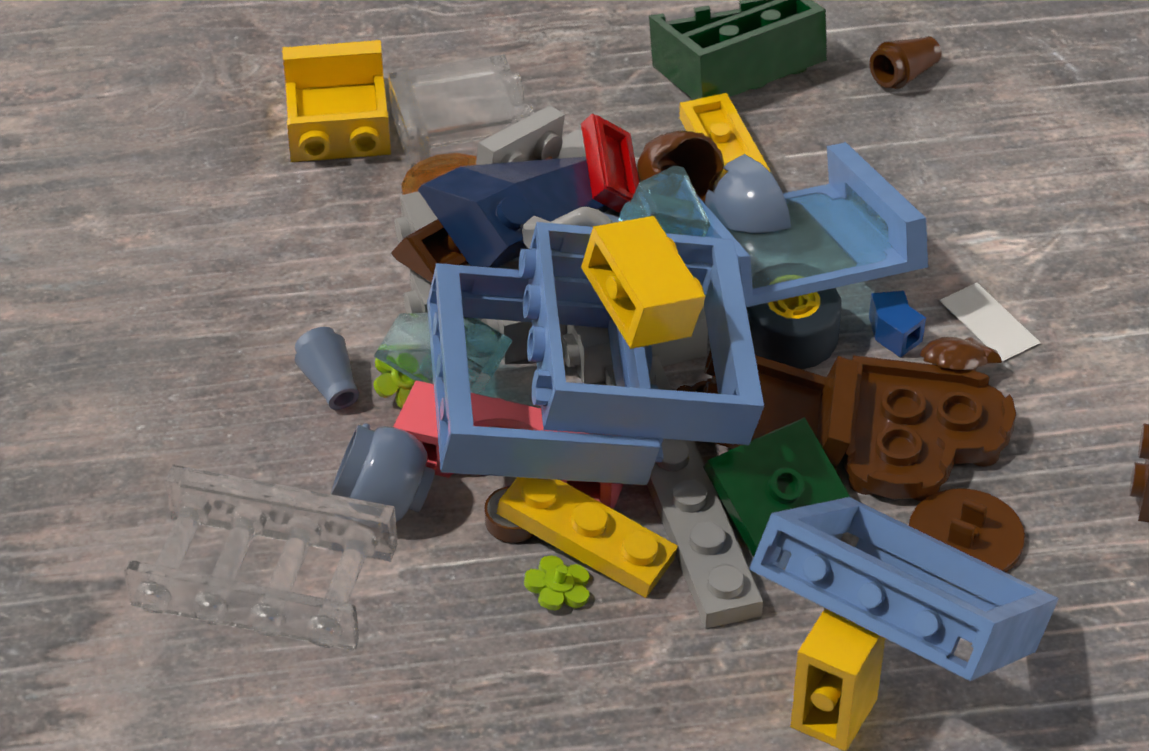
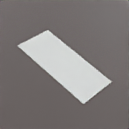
M978 283L939 300L986 346L997 350L1002 362L1041 343Z

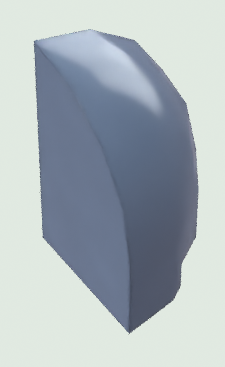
M746 154L728 162L723 167L727 173L721 178L715 191L708 190L706 194L705 205L728 229L761 233L791 228L788 206L774 176L761 163Z

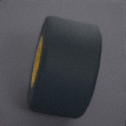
M785 268L766 273L752 283V287L757 289L818 274L804 269ZM836 288L746 307L755 355L802 370L815 367L830 358L838 345L842 299Z

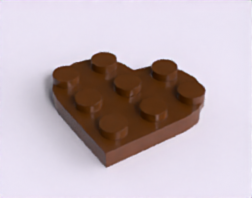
M853 355L852 360L859 362L851 439L842 457L843 467L849 474V485L855 492L864 495L876 494L891 499L923 501L930 495L940 492V486L949 479L954 464L973 463L977 466L987 467L994 465L999 460L1000 452L1009 444L1012 436L1016 410L1012 396L1009 394L1007 397H1004L1001 391L990 386V377L988 375L969 369L955 370L942 368L934 364Z

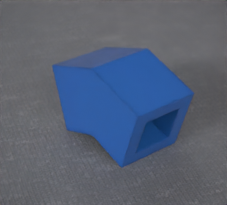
M905 290L871 293L869 320L875 341L901 358L923 342L926 317L909 306Z

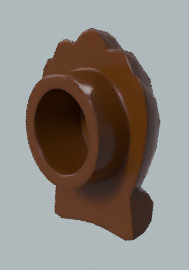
M941 337L929 342L920 352V356L924 357V362L955 370L969 369L976 371V368L986 364L1002 363L997 350L985 346L972 337H967L966 339Z

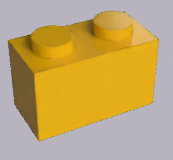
M655 216L593 226L581 269L629 348L633 349L692 337L706 296L700 281L692 276L678 254L676 244L670 237H667Z
M825 608L797 652L790 727L843 751H847L877 701L885 638Z

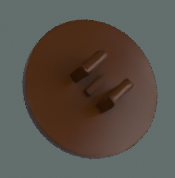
M958 488L937 492L921 501L913 510L909 520L910 527L1005 573L1018 562L1023 551L1025 534L1018 515L1008 504L982 491Z

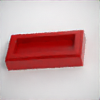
M592 113L581 123L592 198L632 219L644 208L631 133Z

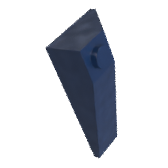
M586 157L460 166L421 185L418 189L470 266L498 268L519 257L521 249H528L523 242L522 229L523 225L533 216L553 221L580 207L594 208L603 213L611 209L592 198Z

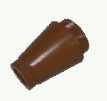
M931 36L883 42L870 57L871 74L880 86L900 89L940 61L942 55L941 47L937 40Z

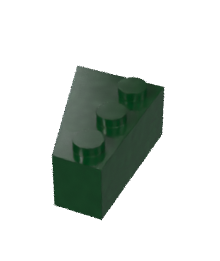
M739 0V9L711 14L709 5L694 8V17L666 21L664 13L649 15L652 66L693 100L727 93L729 97L748 90L762 88L767 83L790 74L802 73L811 66L827 61L826 9L813 0Z

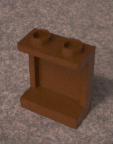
M710 348L704 373L711 375L712 380L706 383L702 393L718 394ZM755 355L764 408L751 441L805 417L836 470L850 444L859 362L837 356L827 377ZM715 443L732 449L742 445L729 443Z

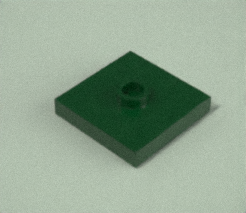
M805 417L756 438L749 445H741L713 457L703 467L753 558L772 513L850 497Z

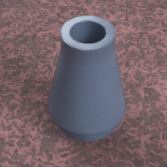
M317 327L304 333L295 344V364L323 395L331 409L341 410L351 406L359 398V391L354 382L344 337L336 334L330 327Z

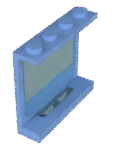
M846 142L827 146L829 184L783 193L789 210L791 228L775 232L749 233L726 228L682 177L671 178L673 198L667 199L666 208L672 228H678L683 235L734 239L746 307L928 267L926 217Z

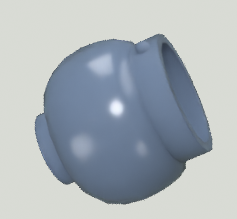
M368 423L362 426L357 425L332 486L331 494L335 496V500L338 502L343 499L347 500V505L352 512L367 521L378 524H393L400 521L408 509L419 512L428 495L435 474L434 469L426 466L427 452L423 444L414 435L399 428L382 426L376 430H371Z

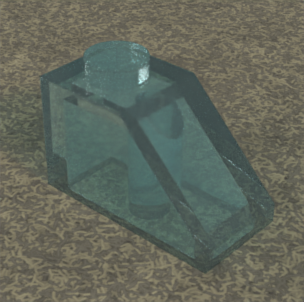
M675 165L640 182L631 202L625 203L619 217V222L655 216L667 234L700 237L706 236L711 225L684 167Z
M400 313L374 357L415 381L434 384L428 313ZM463 317L470 392L481 395L513 340L477 318Z

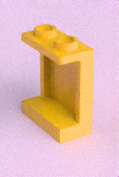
M381 40L282 47L291 162L391 155Z

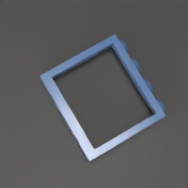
M536 222L530 248L521 249L519 276L520 278L528 279V285L525 288L523 298L524 319L532 320V327L528 335L527 357L528 361L536 362L537 370H535L532 381L533 405H541L543 430L749 445L763 411L764 402L734 239L666 233L667 237H670L676 244L678 254L692 276L700 281L706 296L704 299V311L718 394L566 382L554 276L588 279L581 269V265L593 227Z
M436 263L427 300L441 472L647 485L655 462H662L663 439L474 426L463 317L532 322L530 319H524L523 298L525 288L528 285V279L520 278L519 270ZM554 276L559 324L608 328L616 386L658 389L657 385L650 384L649 378L652 366V346L629 348L588 279Z
M850 497L772 513L749 570L969 681L1035 653L1059 599ZM848 532L859 538L856 547L841 541L843 533ZM960 638L972 643L971 647L974 648L968 662L954 655Z

